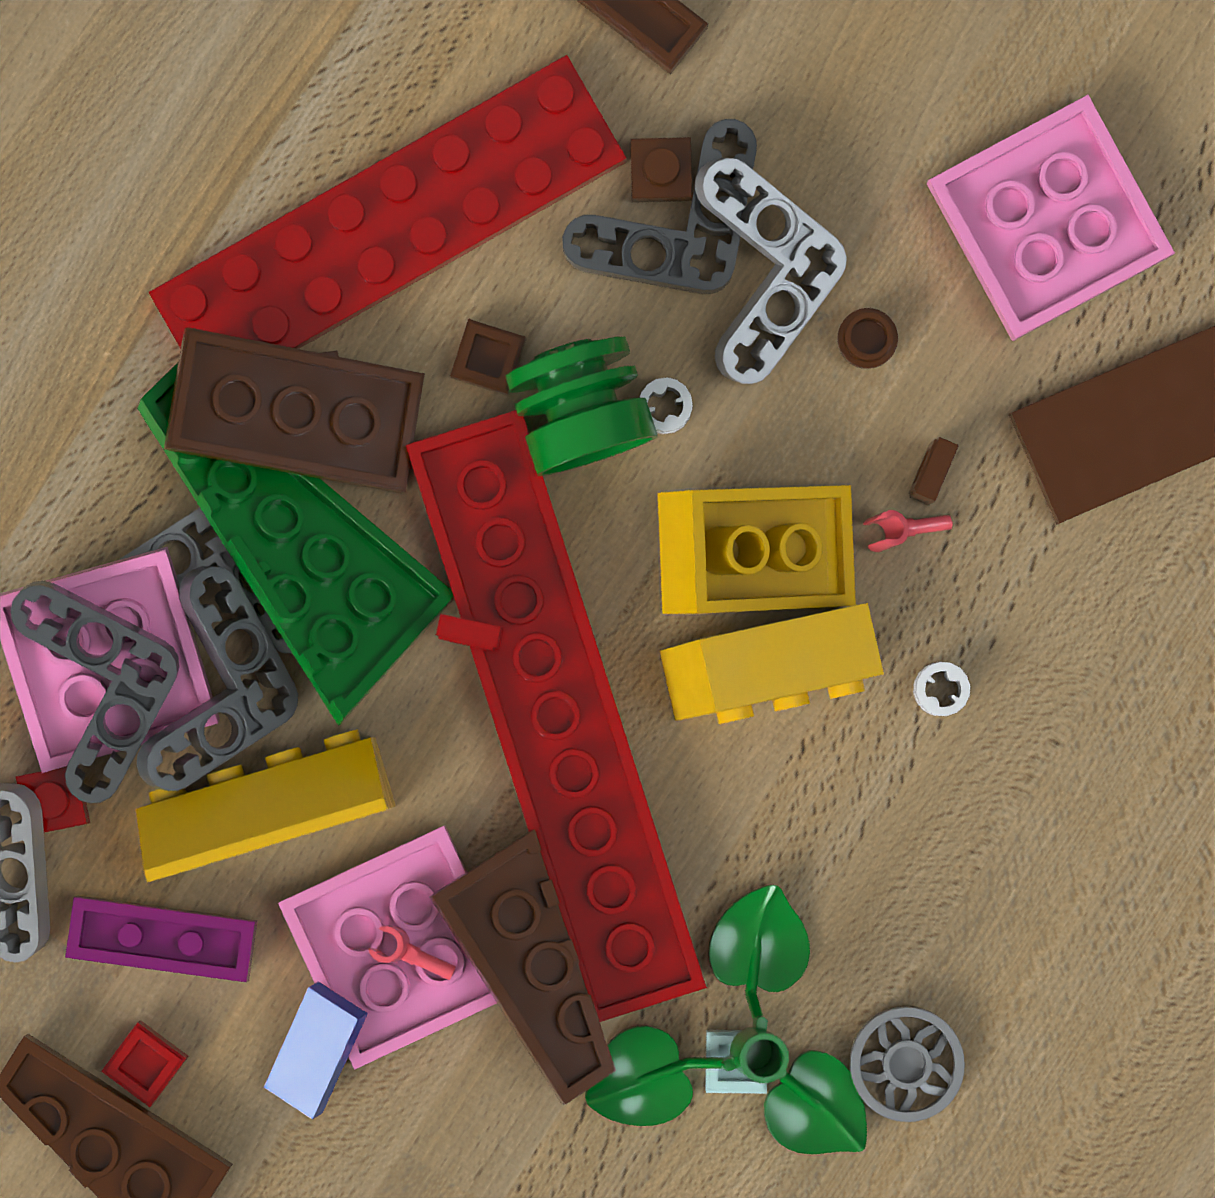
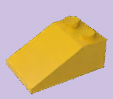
M851 485L711 489L657 493L662 614H703L856 605Z

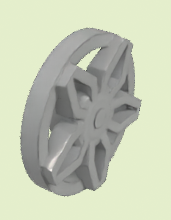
M894 1007L878 1013L860 1029L851 1048L850 1073L858 1094L872 1110L895 1121L916 1122L938 1114L954 1099L961 1087L964 1076V1054L957 1035L939 1016L918 1007ZM914 1017L931 1024L918 1030L912 1040L910 1039V1030L900 1018ZM891 1021L900 1031L901 1039L893 1043L887 1038L885 1023ZM877 1029L879 1043L886 1049L885 1052L874 1050L861 1056L867 1039ZM940 1030L942 1033L933 1048L927 1050L921 1044L923 1038ZM947 1042H949L953 1054L952 1076L940 1063L932 1062V1059L941 1055ZM874 1060L882 1061L883 1071L879 1073L860 1069V1066ZM931 1071L937 1072L948 1084V1087L944 1088L928 1084L926 1081L930 1077ZM863 1080L875 1083L889 1080L884 1089L886 1106L869 1093ZM896 1087L907 1089V1094L898 1110L895 1109L894 1090ZM918 1087L924 1093L940 1096L926 1107L910 1110L917 1097L916 1088Z

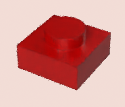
M67 766L44 773L40 771L15 776L17 784L31 789L40 800L44 833L90 823L87 802L80 801L72 795L66 785L65 772Z

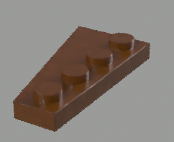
M534 829L429 897L561 1104L566 1105L615 1072L616 1069L591 995L587 992L578 965L580 962L573 941L569 938L558 906L560 903L552 879H549L540 852L542 849Z
M30 1034L22 1038L0 1073V1098L44 1145H49L70 1167V1173L85 1188L88 1187L98 1198H212L233 1165L225 1158Z

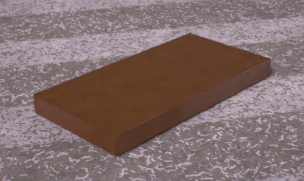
M1215 326L1009 414L1056 525L1215 457Z
M186 327L181 344L164 450L402 494L406 492L411 462L406 445L414 443L425 373Z

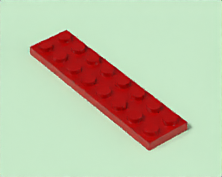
M565 55L148 293L180 349L186 327L300 349L627 163V158L569 57Z

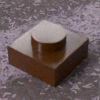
M691 137L631 139L632 203L692 201Z

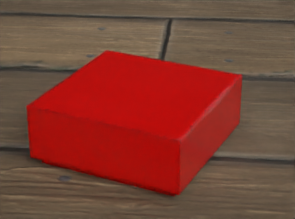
M440 614L436 635L439 636L438 639L495 652V649H499L503 628Z
M140 1020L101 1072L150 1108L189 1056Z

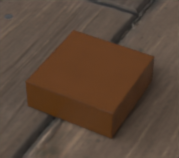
M468 319L450 377L508 396L510 390L505 375L517 369L526 337Z
M941 437L929 443L909 490L910 498L927 505L936 501L959 447L958 444Z

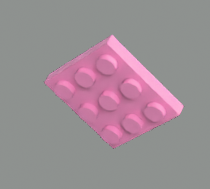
M1089 95L940 173L927 182V186L1012 342L1175 254Z
M168 547L46 580L165 640L175 649L180 665L177 678L141 745L153 735L213 698L191 623L181 606L179 599L180 586ZM21 587L0 593V641L41 772L44 773L68 765L112 681L25 637L16 629L11 619L10 610L13 599L23 589ZM41 595L36 602L25 600L24 605L32 610L29 620L36 625H40L45 618H49L62 624V628L55 636L66 641L70 626L81 613L70 607L69 615L66 619H63L49 610L52 600L47 596ZM98 622L88 623L82 626L79 631V643L87 653L102 655L112 648L113 635L104 624ZM125 636L122 650L111 665L121 670L125 658L142 667L139 677L144 681L150 682L155 675L165 678L168 672L160 667L163 657L152 652L145 660L129 653V650L136 641ZM119 704L109 708L106 712V725L115 735L130 736L139 729V715L131 706ZM218 713L212 715L207 720L205 727L218 724ZM95 735L90 739L91 743L102 744L96 758L112 754L113 750L115 752L120 751L107 747Z
M446 825L278 903L314 983H322L368 1013L348 1056L354 1070L497 1004L429 897L467 872ZM383 926L399 927L409 936L410 944L420 948L423 952L456 966L451 979H445L415 964L411 965L402 960L394 963L376 961L370 955L369 948L378 949L387 956L394 954L397 949L395 936L378 928Z

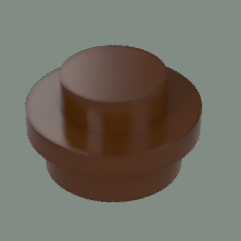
M873 308L858 309L849 314L840 325L837 335L838 347L845 360L853 366L862 369L877 368L885 364L893 356L898 344L897 328L892 319L880 310Z

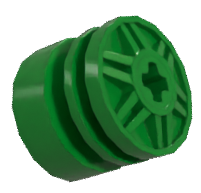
M617 336L601 340L583 339L567 343L538 354L529 363L505 375L510 393L538 389V393L515 404L517 415L532 416L546 413L548 419L547 424L540 426L525 436L537 476H547L585 466L629 451L657 438L658 434L646 398L617 400L615 390L637 378L636 367L623 366L607 370L608 365L630 354L626 337Z

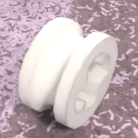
M667 377L650 382L640 395V398H646L647 404L652 395L662 397L666 390L673 391L679 396L675 401V405L682 404L683 406L679 417L668 415L664 422L657 421L652 417L656 431L660 434L675 433L683 428L690 418L693 407L691 394L686 386L678 380ZM650 407V413H655V407Z
M936 662L927 665L918 673L914 681L913 694L916 703L923 711L934 716H949L957 713L966 705L970 696V683L967 675L960 667L948 662ZM936 672H944L946 681H956L958 686L957 696L949 695L948 698L952 703L944 707H939L937 697H927L925 692L926 682L935 683L931 675Z

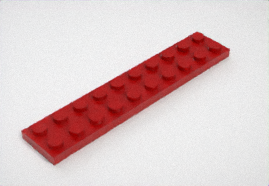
M516 410L407 444L406 448L460 618L503 628L499 649H495V652L471 646L470 649L528 831L535 829L549 879H552L560 903L558 906L580 962L578 965L587 992L591 995L598 1019L602 1022L707 987L543 476H537L525 439L529 432L524 416H518Z

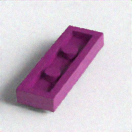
M75 896L73 898L65 958L248 982L258 920Z

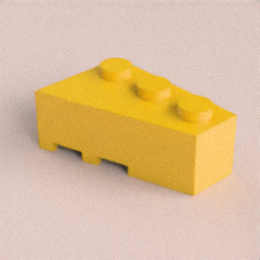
M868 603L699 639L659 651L675 721L716 713L718 724L754 717L752 704L772 700L774 712L810 704L809 691L827 687L830 699L864 692L863 679L884 675Z

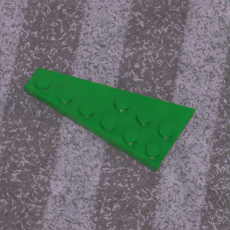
M178 363L141 398L137 408L163 450ZM164 450L334 720L340 726L451 603L454 598L452 590L320 478Z

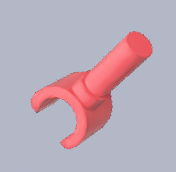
M895 510L880 513L866 519L863 523L864 525L875 523L884 529L885 540L868 545V549L873 552H882L904 543L907 537L915 536L916 534L952 529L950 515L905 519L901 513Z
M383 926L378 928L395 936L397 949L394 954L387 956L378 949L369 948L370 955L376 961L394 963L402 960L411 965L415 964L445 979H451L456 966L423 952L420 948L410 944L409 936L399 927Z

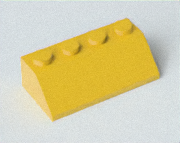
M356 729L323 739L326 751L303 758L300 747H296L265 757L268 769L245 775L242 764L208 774L207 779L210 786L187 793L186 789L183 788L178 791L158 789L148 792L151 804L136 808L143 869L147 883L395 807L396 804L376 738L370 737L361 740L359 731Z

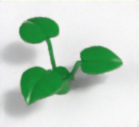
M777 885L760 887L734 902L718 920L709 941V963L714 976L720 982L729 986L746 984L745 996L753 1019L752 1027L743 1029L734 1037L730 1047V1055L727 1057H687L679 1060L677 1043L668 1033L647 1025L634 1026L618 1033L607 1044L616 1071L588 1089L585 1093L587 1105L612 1121L634 1126H654L675 1119L691 1103L693 1088L690 1080L683 1072L684 1070L725 1069L726 1071L737 1069L757 1083H771L777 1079L781 1082L774 1086L765 1098L764 1117L767 1129L772 1137L785 1148L797 1153L811 1155L832 1152H861L865 1149L867 1142V1120L864 1102L853 1084L848 1068L840 1060L828 1053L809 1050L801 1053L794 1060L788 1073L786 1072L789 1063L788 1049L779 1037L767 1030L768 1020L763 1015L757 997V986L768 992H780L790 988L803 976L810 957L809 938L804 924L789 904L782 889Z

